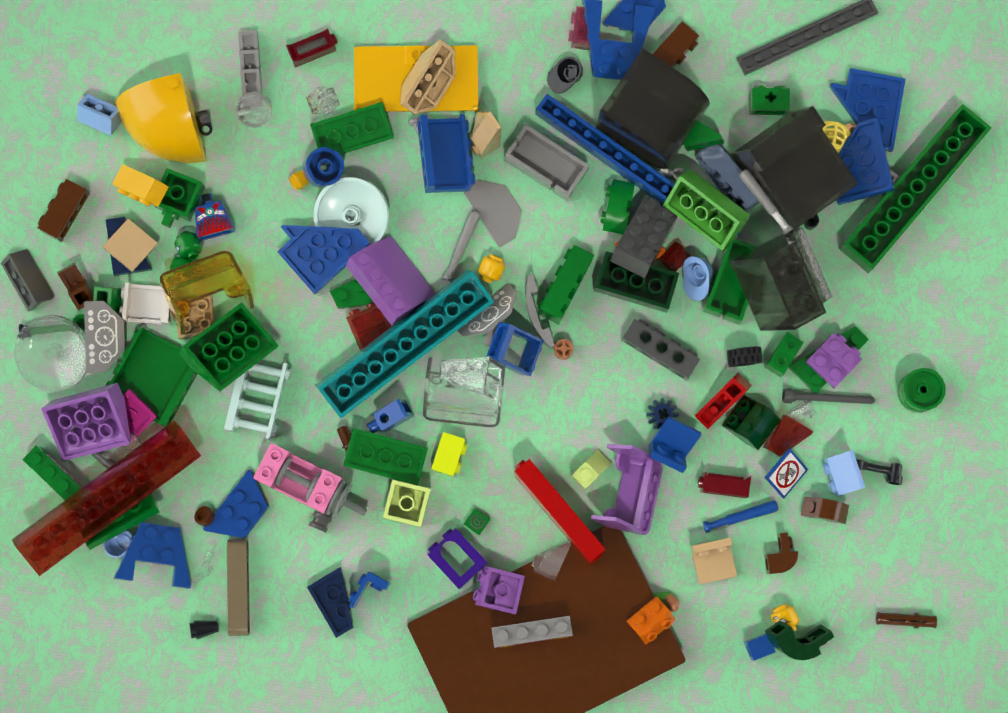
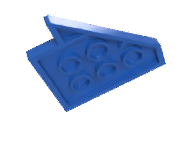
M878 118L857 124L817 187L819 192L834 188L838 205L895 190Z
M282 225L281 228L291 239L277 252L314 294H317L346 267L351 256L369 246L371 242L359 229Z

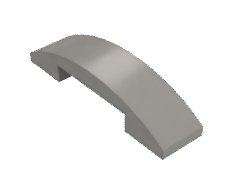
M531 273L529 274L526 286L528 316L537 336L544 340L543 343L551 350L554 349L555 345L550 328H541L532 296L538 295V288L534 275Z

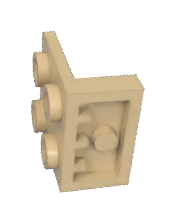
M731 537L690 546L699 584L737 576L730 547L733 545Z

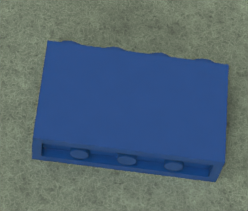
M460 114L459 118L428 119L427 115H420L417 127L425 193L470 191L475 184V174L471 171L473 157L469 154L471 140L467 138L469 123L468 120H465V114Z

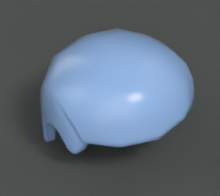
M126 530L103 544L106 554L113 558H123L134 536L132 532Z

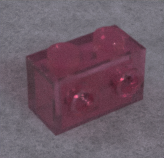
M577 6L576 13L572 12L571 24H574V29L569 31L568 41L572 42L571 48L590 50V44L587 39V23H585L584 17L585 8Z

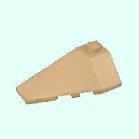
M479 111L476 113L471 137V150L476 156L479 154L482 159L498 149L501 143V126L490 111Z

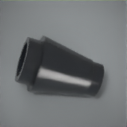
M194 620L193 623H189L191 639L196 638L198 640L219 632L217 621Z

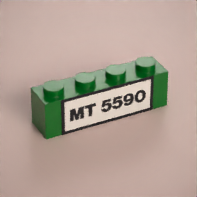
M36 445L22 459L77 513L84 514L96 501L42 447Z

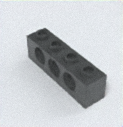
M634 319L621 341L687 381L700 360L697 357L698 354L690 349H683L681 343L674 339L670 341L665 338V334L658 329L654 331L649 328V324L644 320ZM648 334L650 342L645 343L641 341L640 335ZM664 344L667 349L666 352H659L657 345ZM680 354L683 361L681 363L675 362L673 355Z

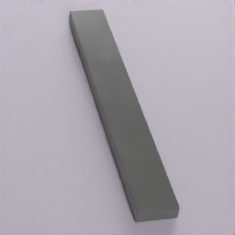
M861 0L739 56L736 60L745 76L865 21L879 12L872 0Z

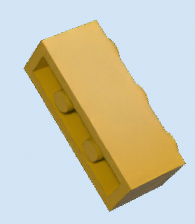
M123 164L112 185L118 188L117 192L148 207L151 204L158 207L169 188L160 181Z

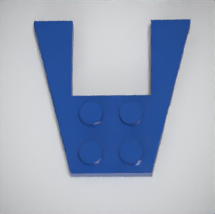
M582 0L585 8L584 17L585 23H587V39L590 44L593 77L631 81L656 7L635 6L632 43L599 39L603 1Z

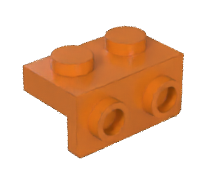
M656 596L629 618L627 623L637 633L643 643L647 644L656 639L657 635L664 629L669 628L675 621V618L671 611Z

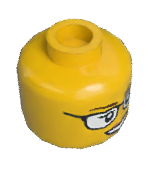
M785 603L772 609L771 620L773 624L781 620L789 625L793 631L797 629L796 625L800 622V619L792 605L787 606Z

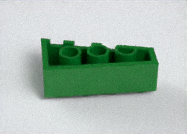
M576 245L572 249L568 248L564 255L566 261L563 266L559 265L555 273L557 276L555 281L550 282L546 290L548 292L546 298H542L537 307L540 316L558 325L560 324L594 258L593 254Z

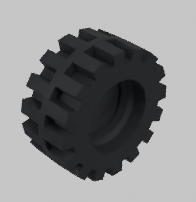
M760 346L743 347L727 351L729 367L763 363Z

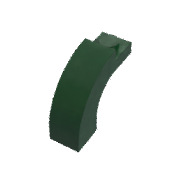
M781 620L765 630L770 643L777 650L795 660H809L821 654L819 647L834 638L832 631L821 624L799 638H795L792 628Z

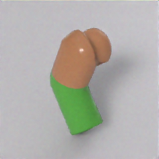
M670 592L653 593L654 597L657 596L668 605L671 612L679 609V600Z

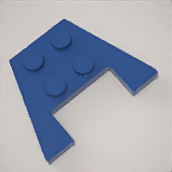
M141 522L114 575V579L133 581L135 561L174 566L172 587L190 589L191 582L180 528Z

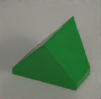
M699 121L684 142V147L687 151L723 144L724 139L719 133Z

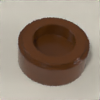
M202 506L195 513V522L206 527L213 522L215 513L211 508Z

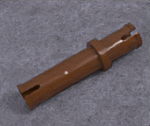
M877 612L876 624L913 626L915 629L919 627L936 628L937 616L919 615V613L910 615Z

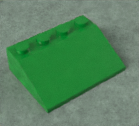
M241 302L182 346L179 354L196 373L221 392L277 349L279 345Z

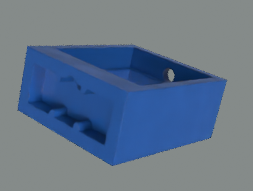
M498 323L486 359L520 375L531 376L544 340L511 324ZM512 335L527 341L519 366L504 360Z

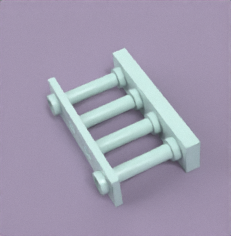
M283 363L282 369L256 364L236 379L224 427L226 431L234 432L235 428L242 427L267 433L266 439L271 441L273 436L276 437L278 425L275 424L285 382L286 380L289 381L291 369H289L287 363ZM256 371L279 376L278 388L249 382L247 379L248 372ZM253 390L276 395L273 407L245 401V398H243L244 391ZM245 408L271 414L269 425L241 420L238 417L239 410Z

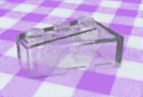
M490 356L442 360L439 379L452 387L496 401L502 364Z

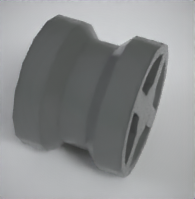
M314 511L313 521H310L309 526L326 533L328 530L327 525L333 518Z

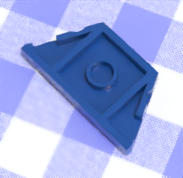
M622 0L602 24L606 27L612 26L622 31L633 32L636 5L656 7L651 25L664 11L666 4L664 0Z
M248 470L215 512L213 522L203 528L204 531L240 538L248 536L269 508L259 485L253 479L252 471Z

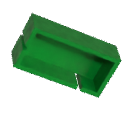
M734 238L725 249L703 312L716 317L724 315V320L739 325L746 312L767 250Z

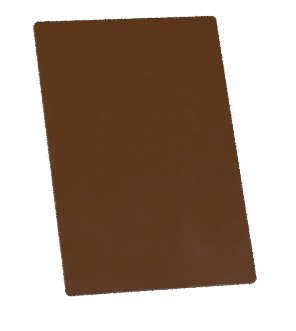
M603 526L592 532L606 550L605 554L590 566L572 544L569 543L512 571L511 573L525 576L516 614L476 606V601L473 600L475 590L408 623L407 627L448 713H585L685 662L686 659L670 627L664 629L653 641L644 644L627 623L629 618L655 597L621 530ZM570 616L573 637L494 648L491 629L493 627Z

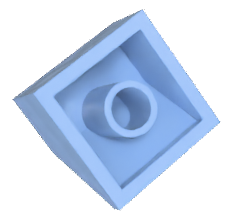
M853 450L824 459L823 470L826 475H829V488L831 493L835 494V497L865 488Z

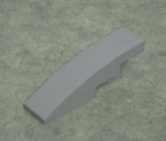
M258 31L238 32L243 104L244 108L263 106Z

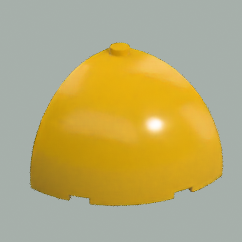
M181 73L141 83L118 96L115 106L119 110L120 120L129 135L143 149L168 161L182 163L207 161L195 117L191 92Z

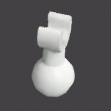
M657 164L653 168L657 169V172L664 177H672L675 182L678 180L675 173L683 171L682 168H676L675 170L667 169L664 164Z

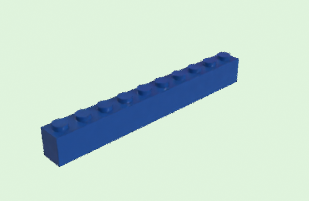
M546 94L537 106L535 115L625 179L635 183V186L664 206L667 197L675 185L673 182L553 97Z

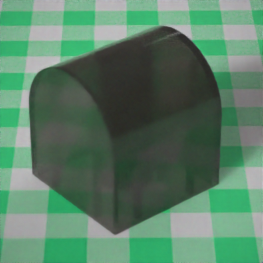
M642 49L601 108L596 129L644 163L659 169H666L710 106V101L693 81L645 49Z

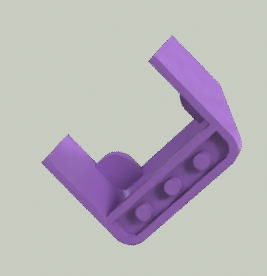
M607 444L608 449L617 453L615 465L618 471L622 472V478L615 509L608 508L603 516L592 515L591 519L608 528L646 535L649 533L663 471L662 463L650 458L649 454L633 445Z

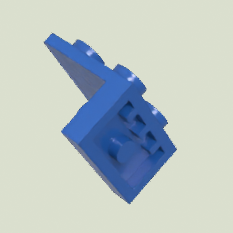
M668 417L648 445L649 457L683 473L687 468L686 456L701 437V432L672 417Z
M372 572L363 573L358 582L360 585L358 591H353L348 600L350 602L349 607L352 609L356 608L369 582H371L370 586L381 592L383 589L388 590L391 583Z

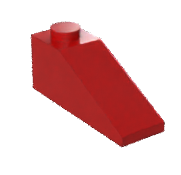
M737 373L695 417L709 429L752 385L740 373Z

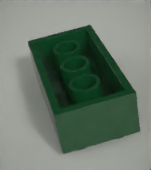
M606 251L594 291L667 313L679 273L652 265L646 277L643 278L611 262L613 253Z

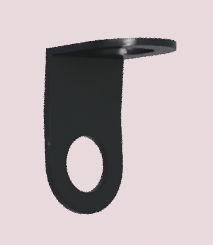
M202 110L197 112L195 117L200 133L205 136L212 133V125L209 111ZM208 126L209 132H203L202 127Z

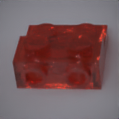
M374 302L366 305L367 309L363 311L355 309L349 312V316L346 317L360 351L391 328V324Z

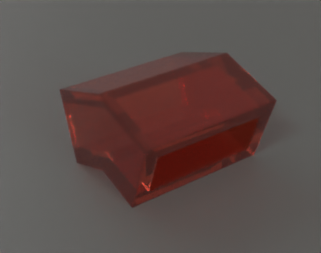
M675 242L659 259L667 269L677 272L684 261L691 255L681 244Z

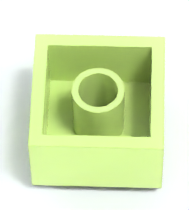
M392 480L383 518L422 528L431 489Z

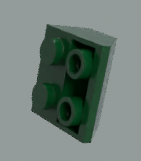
M744 395L722 426L745 444L759 450L781 419L771 408Z

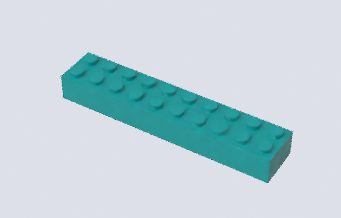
M466 270L315 386L341 419L494 303V300L473 271Z

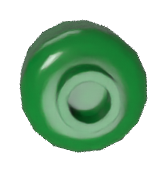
M189 231L178 234L174 242L179 256L189 260L197 259L203 249L197 235Z

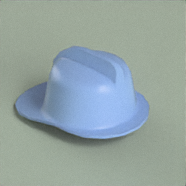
M690 256L683 263L684 291L694 301L704 299L709 291V281L713 275V269L706 258Z

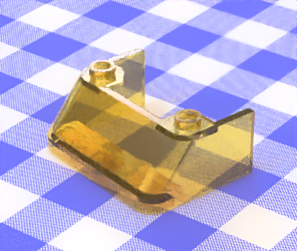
M220 251L164 272L160 276V283L166 301L182 335L186 334L182 319L190 314L188 303L224 290L225 294L230 298L244 296L250 309L254 308L251 288L234 256L229 251Z

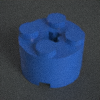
M321 147L312 151L303 161L304 176L315 187L330 186L339 181L343 174L344 161L342 156L337 151L327 147ZM326 165L327 168L324 171L320 169V166Z

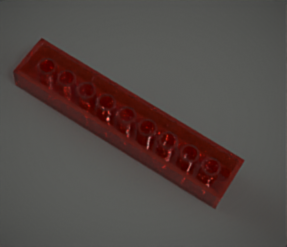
M172 421L13 538L12 541L34 571L41 576L201 457V455L181 427L175 421Z

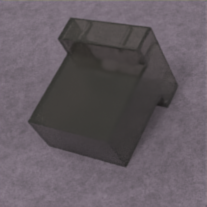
M814 106L790 111L730 154L742 171L747 169L751 172L778 208V212L789 226L792 225L794 229L800 227L858 185V182L822 130L826 124Z

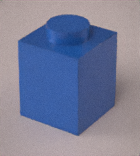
M766 633L744 642L752 661L775 653V647L768 640Z

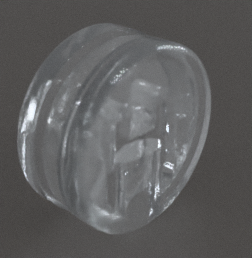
M250 92L239 99L236 113L244 125L256 128L263 126L269 121L272 115V104L264 94Z

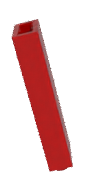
M530 459L526 462L524 460L519 462L515 466V478L588 565L593 564L605 554L606 549Z

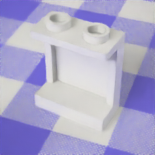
M125 282V287H122L121 298L124 299L123 306H120L119 315L125 323L171 326L174 287L172 285L152 286Z

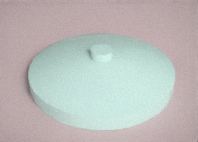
M346 177L341 178L330 186H326L321 191L314 206L315 227L359 229L371 244L380 241L387 231L389 208L384 195L374 184L362 178Z

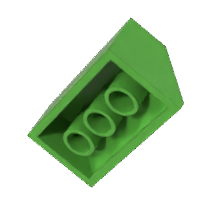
M692 170L679 176L664 203L666 208L722 251L739 234L750 217L749 213Z

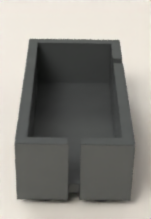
M645 195L615 247L611 262L645 278L673 229L678 216L665 206L661 207L660 202Z

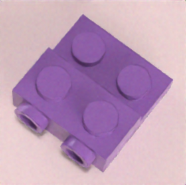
M839 333L837 335L831 334L805 362L833 389L862 360L860 351L853 346L850 348L845 344L847 340Z
M483 567V570L479 571L477 578L480 581L479 589H476L473 595V600L476 601L475 605L516 614L525 576L492 567Z

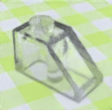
M565 543L541 552L540 557L536 555L531 565L535 567L533 572L555 582L571 544Z

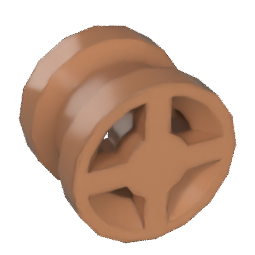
M567 339L557 341L554 347V355L560 360L570 358L573 353L572 343Z

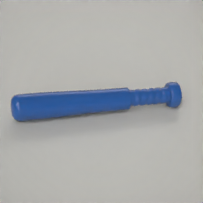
M773 500L712 522L704 521L702 523L704 531L709 533L711 529L720 526L732 525L777 512L778 504Z

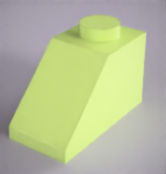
M597 450L571 478L585 491L611 462Z

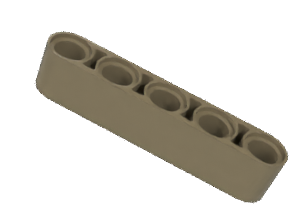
M248 539L227 540L229 636H249Z

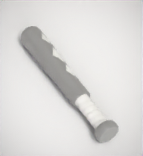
M747 169L743 170L739 174L742 182L761 203L768 214L776 220L783 229L782 233L786 235L794 229L793 226H789L778 212V208L751 172Z

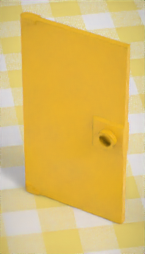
M478 45L450 46L455 50V78L437 107L425 112L478 111ZM431 46L354 47V110L383 102L385 112H410L400 104L402 84L420 55Z

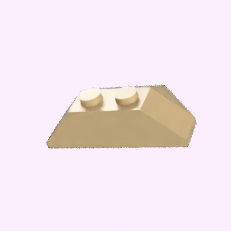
M439 40L420 55L402 84L400 99L402 106L415 115L437 107L455 78V50L444 41Z

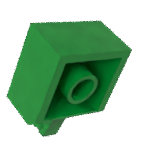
M166 168L161 183L169 188L159 206L154 207L162 210L161 214L164 215L161 224L171 228L174 219L178 220L179 217L191 222L195 207H197L205 186L201 181Z

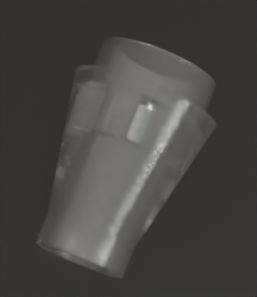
M804 400L787 411L786 414L791 423L797 420L812 418V415H815L816 412L811 400Z

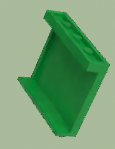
M140 327L139 330L134 332L132 336L133 342L130 347H126L124 350L122 362L118 363L114 368L112 380L108 381L105 386L118 383L122 395L131 389L158 415L154 422L168 428L198 373L180 356V347Z

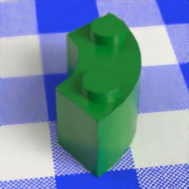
M613 179L612 185L607 186L605 197H609L606 212L602 211L600 221L604 223L603 231L624 234L629 219L635 183Z

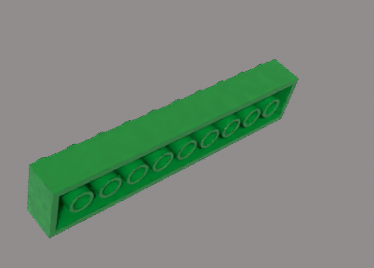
M962 104L895 182V190L887 192L839 250L867 273L872 271L992 127Z

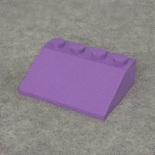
M391 236L363 248L351 256L346 264L348 270L391 325L406 317L436 294Z
M118 383L55 399L41 408L63 461L131 443L125 400Z

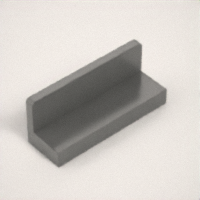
M27 249L11 253L1 262L28 312L35 310L40 303L54 298L52 291Z

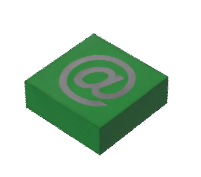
M474 509L464 525L480 535L490 519Z

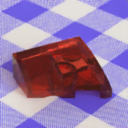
M783 414L775 431H772L763 448L781 457L789 448L792 449L812 435L813 431Z

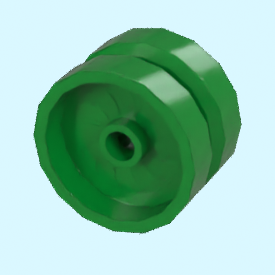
M920 368L908 373L901 379L898 385V398L906 409L916 413H923L937 407L943 401L946 386L943 378L936 371L929 368Z

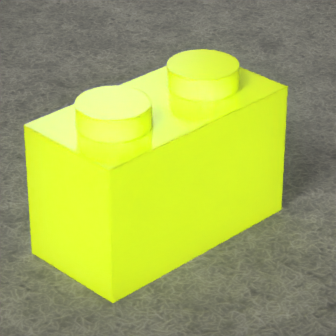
M443 432L431 470L454 477L455 473L459 474L462 465L459 462L460 456H465L468 446L465 444V439Z

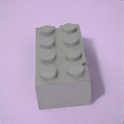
M528 125L524 126L517 136L516 142H513L505 154V161L547 189L551 190V188H554L553 193L566 201L570 199L589 169L588 164Z

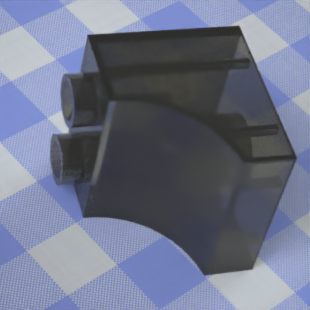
M803 227L795 228L786 235L781 234L730 261L760 331L796 330L826 313L823 304L832 298V295Z

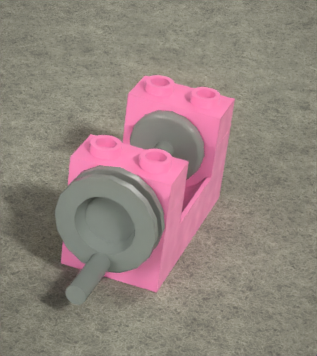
M272 443L253 477L258 482L327 516L333 513L332 518L334 519L338 516L343 506L363 516L367 512L366 508L347 499L352 483L346 485V480L325 469L323 470Z

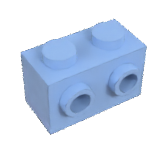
M86 94L77 105V121L110 136L120 125L119 110L115 105L90 94Z

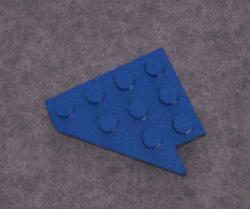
M850 68L847 84L831 83L830 89L855 124L878 118L885 150L892 152L906 79Z

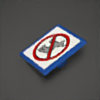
M789 448L764 478L784 499L808 469Z

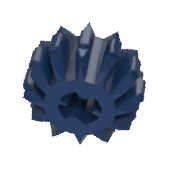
M661 398L660 405L657 400H654L653 404L655 407L648 406V409L652 412L646 413V417H652L648 424L656 423L653 429L656 430L659 425L662 426L666 420L665 417L663 419L659 418L660 414L658 411L662 412L664 410L667 418L679 416L678 412H673L677 406L670 407L671 400L665 404L664 398Z

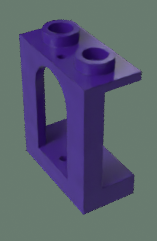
M450 528L442 535L444 539L439 544L435 542L428 548L429 553L427 555L452 583L460 589L488 562L456 528L454 530ZM448 541L458 544L475 563L461 577L441 555V546Z

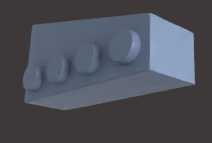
M722 144L706 147L697 153L696 160L722 194L747 213L759 205L760 202L739 177L742 170L726 153V149Z

